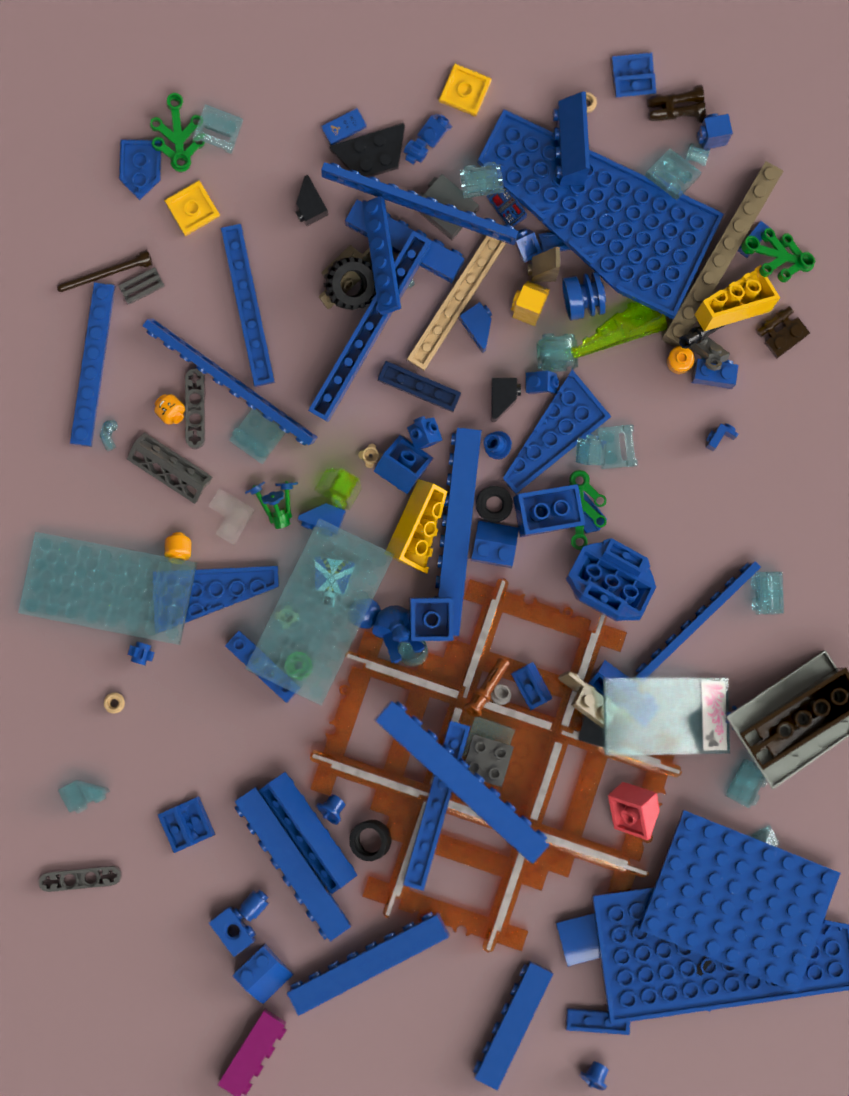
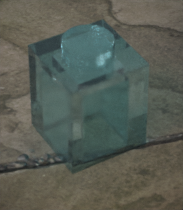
M587 434L586 438H578L576 462L585 465H605L607 441L601 440L599 435Z

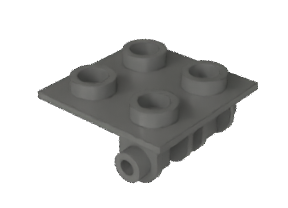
M474 734L465 761L470 766L467 770L473 775L478 773L486 783L502 787L514 746Z

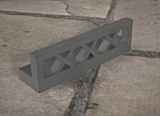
M143 433L134 442L127 457L128 461L194 504L198 502L203 490L210 484L213 478L146 433ZM136 451L143 454L145 460L141 461L135 457ZM152 463L160 465L162 471L158 472L155 470ZM170 474L175 475L179 483L172 481ZM190 485L197 490L196 494L190 493L187 486Z

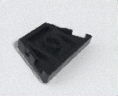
M402 123L331 145L330 150L347 168L355 170L365 177H373L399 169L405 124Z

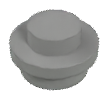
M496 685L491 693L492 701L498 705L507 704L511 699L510 689L505 685Z

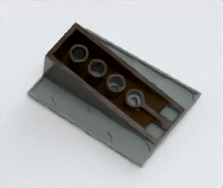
M826 650L726 716L772 790L849 737V671L846 667L837 668Z

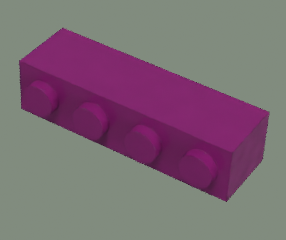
M265 1009L220 1079L218 1086L234 1096H241L242 1094L246 1096L253 1085L249 1083L253 1076L258 1077L264 1067L261 1065L265 1057L269 1059L274 1052L275 1047L272 1045L276 1039L281 1040L287 1031L284 1028L286 1022Z

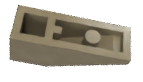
M554 247L532 257L531 263L527 264V274L531 276V282H556L560 270V247Z

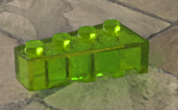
M342 468L325 470L314 490L332 500L335 507L350 510L362 487L358 477Z

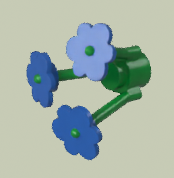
M265 481L258 485H253L251 489L245 492V494L249 492L251 495L256 494L269 517L270 523H274L275 529L284 528L291 524L289 520L292 518L289 489H293V485H297L298 482L285 481L284 483H275L276 486H281V490H285L286 512L278 507V503L284 498L283 491H273L262 497L259 491L263 490L261 486L265 484ZM267 504L273 505L275 511L271 513Z

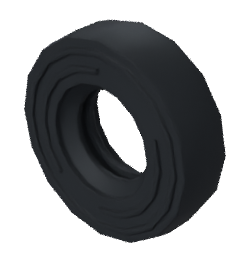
M489 486L483 489L476 500V509L479 516L491 523H499L505 520L513 508V500L510 493L499 486ZM496 496L501 499L502 508L498 512H491L488 510L486 502L490 497Z

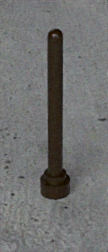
M148 250L139 252V255H136L134 259L59 284L57 290L64 292L136 266H144L146 268L152 266L153 263Z

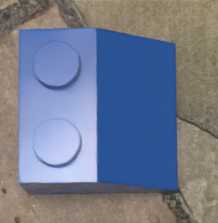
M399 435L382 455L374 472L399 490L408 494L434 458L421 449L415 450L413 443Z
M478 520L471 561L512 568L519 528Z
M264 944L232 976L250 995L264 1004L294 974Z

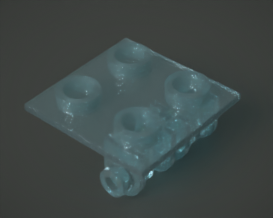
M252 409L241 425L234 429L232 432L233 436L229 441L263 464L286 432L282 431L276 423L264 418L258 410Z

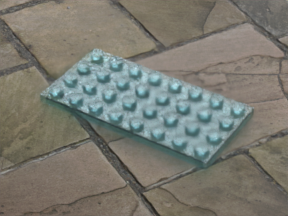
M319 518L245 670L322 706L395 554Z
M35 532L18 613L180 645L197 563Z

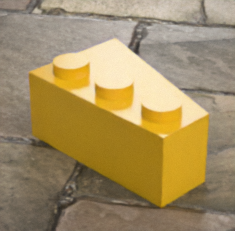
M527 281L521 291H516L511 311H514L512 318L536 326L550 289Z

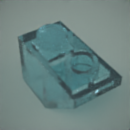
M76 780L58 790L69 813L75 811L77 814L88 808L87 804L94 801L96 804L106 799L105 794L110 792L106 787L82 780Z

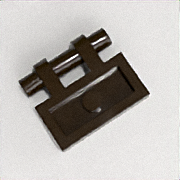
M790 306L776 313L777 316L770 321L766 320L762 323V327L757 330L760 337L766 333L770 336V339L765 344L777 359L810 334L798 317L792 322L790 321L789 316L794 313ZM782 322L785 327L777 333L774 327Z

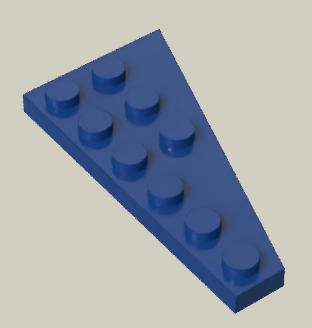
M573 370L569 373L503 477V480L515 495L611 418V415Z
M278 566L153 572L155 634L278 588Z

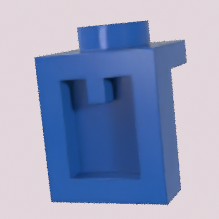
M524 228L518 231L515 244L522 261L525 263L532 260V257L542 253V250L532 230Z

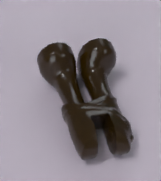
M697 85L688 92L669 95L657 94L646 100L647 106L650 108L662 106V109L653 110L648 113L649 121L676 120L677 117L694 116L699 123H702L704 118H706V105L702 85ZM686 102H695V103H696V104H693V105H687V106H682V107H674L675 104H679V103H686Z

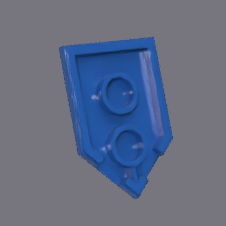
M120 140L119 180L140 200L160 182L161 151L153 149V140ZM160 141L154 143L157 147L161 146Z

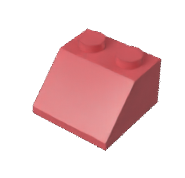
M622 782L608 795L614 829L648 841L651 838L660 810L657 793Z

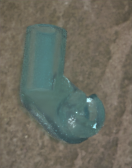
M115 420L104 422L100 432V438L106 451L116 448L111 437L113 431L118 428Z

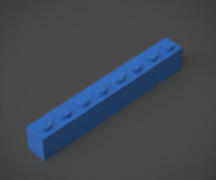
M258 787L253 788L235 801L237 805L234 807L240 817L245 816L249 822L246 826L253 835L255 833L260 838L258 843L263 851H268L271 854L272 858L270 861L276 869L280 868L284 873L282 879L288 887L292 885L296 891L294 896L300 905L302 903L305 904L308 909L306 914L312 922L316 920L320 926L318 931L323 939L328 938L331 942L352 926L265 801Z
M431 911L421 917L422 921L416 924L412 921L402 927L403 931L397 934L393 931L383 937L384 941L378 944L374 941L366 945L365 951L350 953L346 956L347 960L342 963L337 960L327 966L328 970L322 973L318 970L309 975V980L305 982L299 980L291 984V989L287 992V995L298 1016L449 938L450 934L439 913L433 914Z

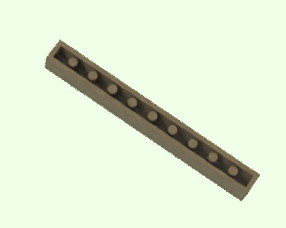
M765 161L664 334L663 341L673 347L680 346L679 338L689 333L697 321L694 314L703 300L710 297L782 175L783 170Z

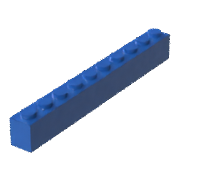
M412 231L394 262L400 299L432 246V242L415 231ZM377 295L373 298L308 410L327 422L330 421L393 313L391 312L386 315L379 313Z
M457 428L456 433H452L451 445H455L454 453H450L449 465L453 467L452 474L448 473L446 484V486H450V494L446 495L444 506H448V513L443 514L442 526L446 527L445 535H441L440 547H444L443 555L438 557L437 567L441 568V576L436 575L435 588H439V594L434 596L453 598V636L459 637L482 432V430Z
M390 701L375 717L374 721L525 859L533 864L550 845L545 841L548 837L539 829L535 832L530 827L532 823L523 815L519 817L515 813L516 808L508 801L502 802L499 799L501 794L492 786L488 789L483 784L485 780L478 773L473 775L467 770L470 766L461 758L459 760L455 759L452 756L454 751L446 744L441 746L436 741L438 737L431 730L426 732L420 727L423 723L414 715L412 717L408 716L405 713L407 710L405 706L399 701L396 703Z

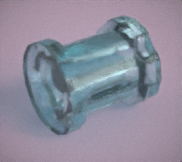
M690 143L685 161H695L705 167L710 149H701Z

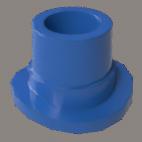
M495 431L485 437L484 448L489 457L501 460L509 454L512 441L507 433Z
M332 794L323 804H316V808L323 815L324 819H327L334 825L341 821L339 815L346 806L341 798Z
M593 1061L586 1073L581 1071L580 1077L588 1084V1087L605 1090L607 1085L604 1082L609 1069Z

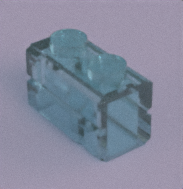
M487 162L483 167L476 168L475 165H468L463 167V170H459L463 199L504 192L500 164Z
M783 572L755 573V577L751 579L752 590L755 589L756 598H752V609L756 610V615L784 614Z
M744 759L725 796L746 808H750L751 805L755 806L760 797L757 793L761 787L764 788L767 781L755 763Z

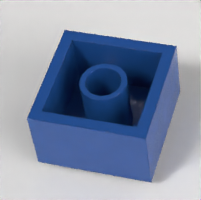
M409 598V631L411 634L409 640L453 641V598Z

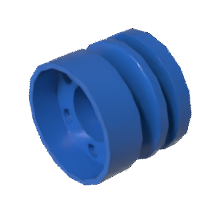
M598 272L591 273V282L588 274H584L583 284L579 283L577 276L562 278L564 302L570 321L584 318L585 308L588 309L591 317L595 316V306L599 315L605 314L606 295Z

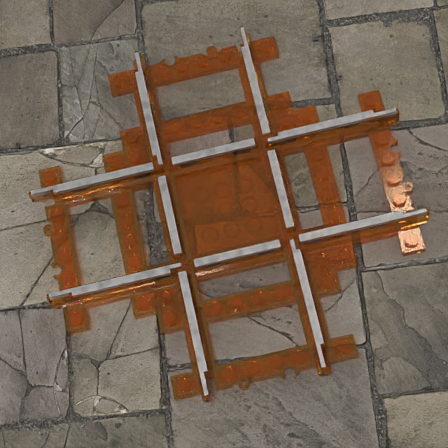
M504 578L498 579L495 587L469 580L463 599L482 605L470 645L453 639V641L448 642L444 657L423 651L417 670L379 658L378 655L384 639L364 631L358 652L347 651L344 655L346 658L364 664L363 669L352 667L348 678L349 687L342 685L339 688V692L342 695H346V697L341 699L335 719L329 722V724L336 727V732L332 735L325 734L327 742L323 752L313 750L310 754V760L319 764L311 790L330 796L337 776L376 789L370 810L389 816L386 827L390 831L391 839L402 843L390 881L386 882L369 876L362 897L385 904L383 915L386 918H389L395 898L401 899L398 909L412 914L418 912L417 920L419 922L422 921L419 917L421 914L425 915L431 911L433 914L438 912L444 924L452 927L454 932H457V928L462 925L467 928L466 936L473 934L484 938L482 947L488 953L494 950L496 943L522 951L528 930L511 925L509 921L521 885L523 884L542 891L548 871L569 877L575 858L614 871L607 890L612 893L631 890L635 875L643 878L649 875L650 872L631 866L629 861L633 859L640 862L645 848L642 842H652V835L647 841L626 833L621 850L582 838L608 758L645 770L646 774L641 788L656 792L657 794H666L664 786L668 775L679 777L682 774L681 767L672 764L680 738L659 731L653 751L621 741L619 751L616 752L578 740L584 714L571 705L577 693L558 679V674L540 668L537 669L550 694L561 698L555 717L511 702L505 705H498L492 699L489 703L485 704L481 710L482 714L480 717H475L465 710L464 706L474 696L473 692L478 687L482 672L490 673L498 658H503L510 663L502 678L513 682L515 681L511 673L528 665L490 652L502 613L579 638L580 642L570 672L576 673L586 684L589 683L600 647L621 652L627 632L605 625L607 616L602 613L600 614L595 631H590L588 629L591 620L580 616L572 618L573 610L570 607H566L561 614L559 609L539 603L536 597L533 599V603L526 604L524 602L525 594L518 596L507 592L509 583ZM371 677L410 690L405 704L407 708L405 713L410 717L414 715L421 722L430 697L448 703L449 707L437 742L441 746L443 745L449 721L470 726L461 758L466 761L474 734L514 746L502 787L486 782L483 784L488 789L492 786L501 794L499 799L504 803L506 801L511 803L516 808L515 813L519 817L523 815L532 823L530 827L535 832L538 829L548 837L545 841L550 845L532 864L513 847H511L509 856H505L440 833L434 853L501 877L489 916L409 890L410 887L403 885L434 775L427 769L423 783L404 777L410 753L395 739H393L384 769L344 756ZM344 687L347 688V691L345 693L342 692V689ZM611 719L610 723L619 725L618 723H616L614 720ZM569 744L586 750L587 753L562 829L559 830L544 825L542 822ZM453 792L451 793L446 814L493 829Z

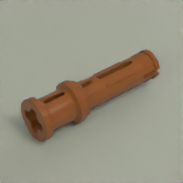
M498 658V661L481 687L474 690V696L464 706L468 713L475 717L481 716V710L486 703L491 701V693L510 666L507 660Z

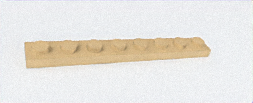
M489 236L485 237L407 358V361L423 371L426 370L507 244L506 242Z

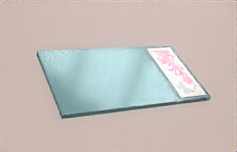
M603 678L605 755L730 754L729 723H725L727 721L726 716H728L725 712H729L728 678Z

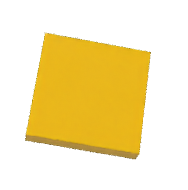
M454 63L439 102L476 117L492 78Z
M200 180L164 200L185 236L220 217Z

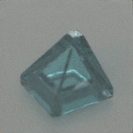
M770 825L752 834L753 838L776 847L780 844Z

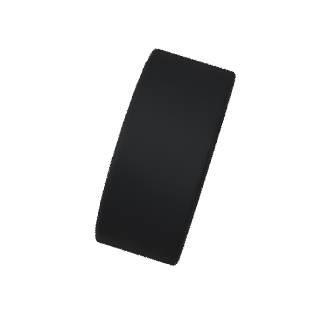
M366 820L356 825L349 837L352 852L363 861H375L383 857L389 851L392 843L389 829L378 820ZM372 828L379 834L381 847L378 851L374 853L368 852L362 847L360 834L364 829Z

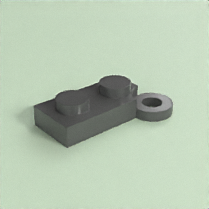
M708 336L702 342L690 346L693 351L706 360L705 366L710 370H720L722 362L729 359L730 353Z

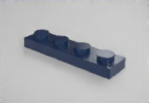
M388 361L385 362L378 378L379 382L452 413L461 396V392Z

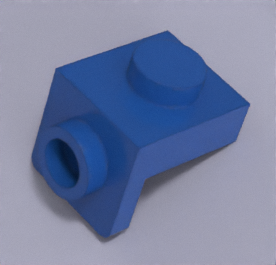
M436 114L429 118L418 133V136L430 147L434 148L444 134L451 130L452 126L445 116Z
M548 370L526 373V393L549 392L557 394L559 386L557 373Z
M721 423L716 431L711 430L706 438V441L709 442L706 448L714 451L724 435L735 440L738 436V433L735 432L736 429L727 423L725 425Z

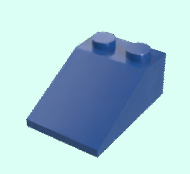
M578 484L521 493L513 497L520 538L585 525Z

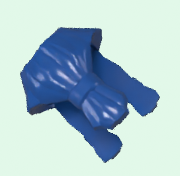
M391 605L378 612L372 633L376 637L384 639L392 663L401 661L398 647L402 641L410 643L415 653L424 650L423 643L409 640L411 634L409 631L408 609L398 605Z

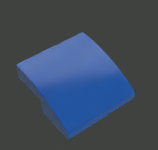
M653 53L611 57L616 97L657 94Z
M199 796L158 814L174 853L216 835Z
M594 913L556 923L567 967L601 958Z

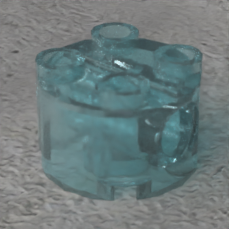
M554 334L542 335V339L537 342L538 369L543 367V371L563 372L567 371L569 366H571V370L577 368L578 348L575 335L564 334L555 337Z

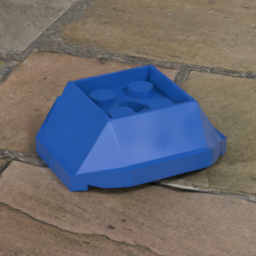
M613 538L583 546L566 578L576 600L616 622L640 620L656 589L648 558Z

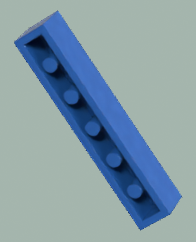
M356 200L345 219V224L347 227L368 238L363 202L366 201ZM387 213L392 251L399 255L414 230L408 228L409 225L402 220L396 221ZM416 229L415 232L427 238L424 232ZM430 240L432 246L420 267L452 284L464 264V258L459 251L455 249L450 251L445 248V245L439 240Z
M286 772L259 790L330 894L336 892L358 876L352 864L343 855L341 848L336 845L329 831L322 825L317 814L308 805L305 797L299 792L293 780Z
M530 960L528 964H523L519 973L522 977L518 984L514 983L510 991L512 998L509 1003L505 1002L501 1010L502 1019L500 1023L496 1021L491 1031L494 1035L490 1042L486 1041L482 1050L484 1056L481 1061L477 1060L472 1071L475 1073V1080L497 1091L553 976L552 971Z

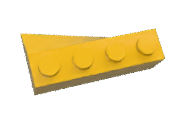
M761 265L756 267L751 273L745 274L738 281L729 284L727 288L721 289L703 300L694 314L703 331L772 311L780 296L769 278L760 275L759 268Z
M418 479L386 548L385 555L420 572L428 573L429 567L427 562L428 558L432 557L433 549L431 546L434 536H437V521L442 516L447 495L446 490L434 483Z

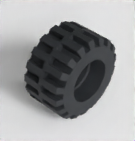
M349 257L341 258V260L335 261L332 266H329L327 269L328 273L324 276L326 283H323L327 290L325 291L326 296L330 297L329 300L340 308L351 310L364 308L366 304H370L372 302L371 299L376 295L373 269L369 266L370 263L360 258ZM348 271L356 272L361 278V288L354 296L346 295L341 289V279Z

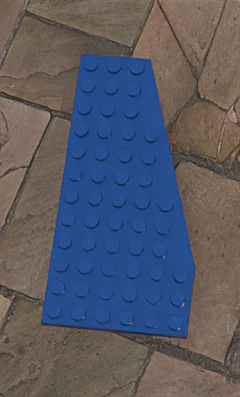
M504 109L477 163L592 270L598 272L599 276L617 293L674 319L724 213L589 150L590 170L585 184L560 185L559 178H556V165H559L558 159H555V146H558L557 140H554V133Z
M654 887L592 896L610 1024L849 990V924L829 920L823 921L799 991L796 993L711 958H706L702 961L705 956L638 930ZM711 960V964L708 966L706 971H704V962ZM700 962H701V966H700V967H701V971L703 972V975H702V976H700V975H698V974L696 973V972H697V966L699 965Z

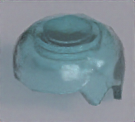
M402 641L398 647V652L401 654V662L410 667L419 666L425 662L429 651L425 641H420L424 644V650L419 653L414 652L410 643Z

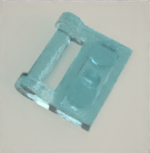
M205 104L193 140L198 142L199 140L225 149L227 153L232 154L243 119ZM203 128L230 137L229 142L203 133L202 130Z
M634 425L597 428L601 470L638 466V460L635 459L632 433L634 432ZM619 433H624L627 460H622Z

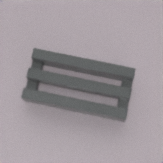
M155 267L119 285L128 305L165 287ZM152 275H155L154 277H152V278H150V279H148V280H146V281H144V282H142V283H140V284L134 286L133 288H131V289H129V290H127V291L125 290L126 288H128V287H130V286H132V285H134V284H136V283H138V282H140V281H142V280H144V279H146V278H148V277H150V276H152ZM158 281V284L129 298L128 295Z

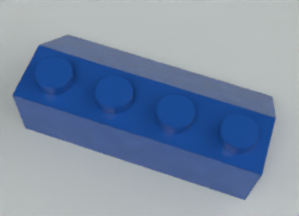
M580 92L559 100L556 109H553V121H556L557 127H554V140H557L558 146H555V159H558L559 165H556V178H559L560 185H584L590 170L586 92Z

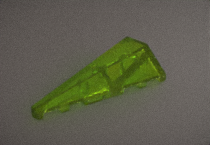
M630 302L627 304L626 310L622 313L617 312L596 328L594 335L590 338L587 336L583 338V343L577 348L572 347L570 352L573 358L576 359L666 330L668 327L665 315L638 302Z

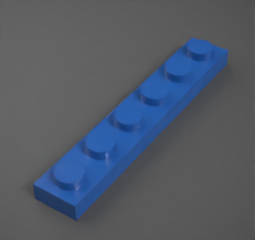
M378 196L363 202L378 309L380 314L386 315L401 309L385 199L382 196Z

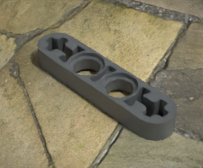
M194 368L190 369L185 376V439L189 447L200 449L205 443V378L202 372ZM195 373L198 377H201L200 380H197V388L201 387V390H189V387L194 388L193 381L189 379ZM194 393L201 396L198 404L190 403L189 398ZM195 413L201 416V421L196 425L191 424L189 420L190 416ZM189 428H201V431L197 430V436L201 438V441H197L196 445L190 441V438L194 437V431H189Z
M116 866L48 872L40 877L39 886L45 892L112 886L120 882L122 873ZM102 870V875L110 873V870H113V873H117V877L114 878V882H111L110 878L102 879L104 883H100L101 874L99 871ZM88 872L96 874L97 879L95 883L89 884L85 880ZM67 874L75 876L76 881L73 886L66 885L64 878ZM58 875H61V887H58L59 883L52 884L51 888H48V884H44V880L48 878L47 876H50L51 880L59 879Z

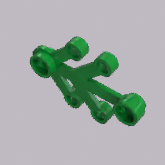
M171 93L167 97L166 105L171 110L173 131L165 126L158 117L151 119L150 128L153 131H159L174 143L175 151L164 144L165 142L161 137L153 139L152 147L156 151L163 152L171 159V166L175 171L185 172L191 166L190 157L197 149L204 146L205 138L202 135H196L193 138L192 144L185 151L183 143L195 129L202 127L203 119L199 115H194L191 118V122L182 131L179 109L182 107L183 98L178 93ZM176 101L178 105L172 106L171 102ZM195 119L199 120V121H200V124H199V125H195V124L193 123V120H195ZM155 121L159 122L160 126L155 127L152 123ZM201 139L203 143L200 145L196 144L195 140ZM160 141L162 146L157 147L154 143ZM183 160L184 165H178L177 161Z
M766 228L761 233L762 240L770 242L775 249L760 245L759 240L755 236H748L742 242V251L745 254H754L756 252L776 258L770 263H764L759 268V273L763 277L770 276L773 270L786 262L793 263L794 265L788 269L784 268L778 273L777 277L783 283L787 282L793 274L800 270L809 272L814 268V256L809 252L802 253L793 241V237L788 233L784 234L779 240L771 228ZM789 247L793 254L788 253L785 248Z
M574 471L569 477V485H576L578 477H582L584 480L582 484H578L583 514L585 512L591 517L596 527H605L607 523L606 518L603 515H599L584 500V491L594 499L597 507H604L606 505V497L599 494L589 484L590 478L585 471ZM599 497L604 499V503L601 505L596 502ZM598 518L604 519L603 525L596 523ZM584 525L575 527V535L571 539V544L576 550H581L583 546L588 545V539L584 535ZM577 539H583L584 543L582 546L576 545Z

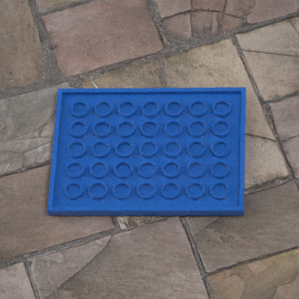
M683 810L638 930L798 993L840 872Z

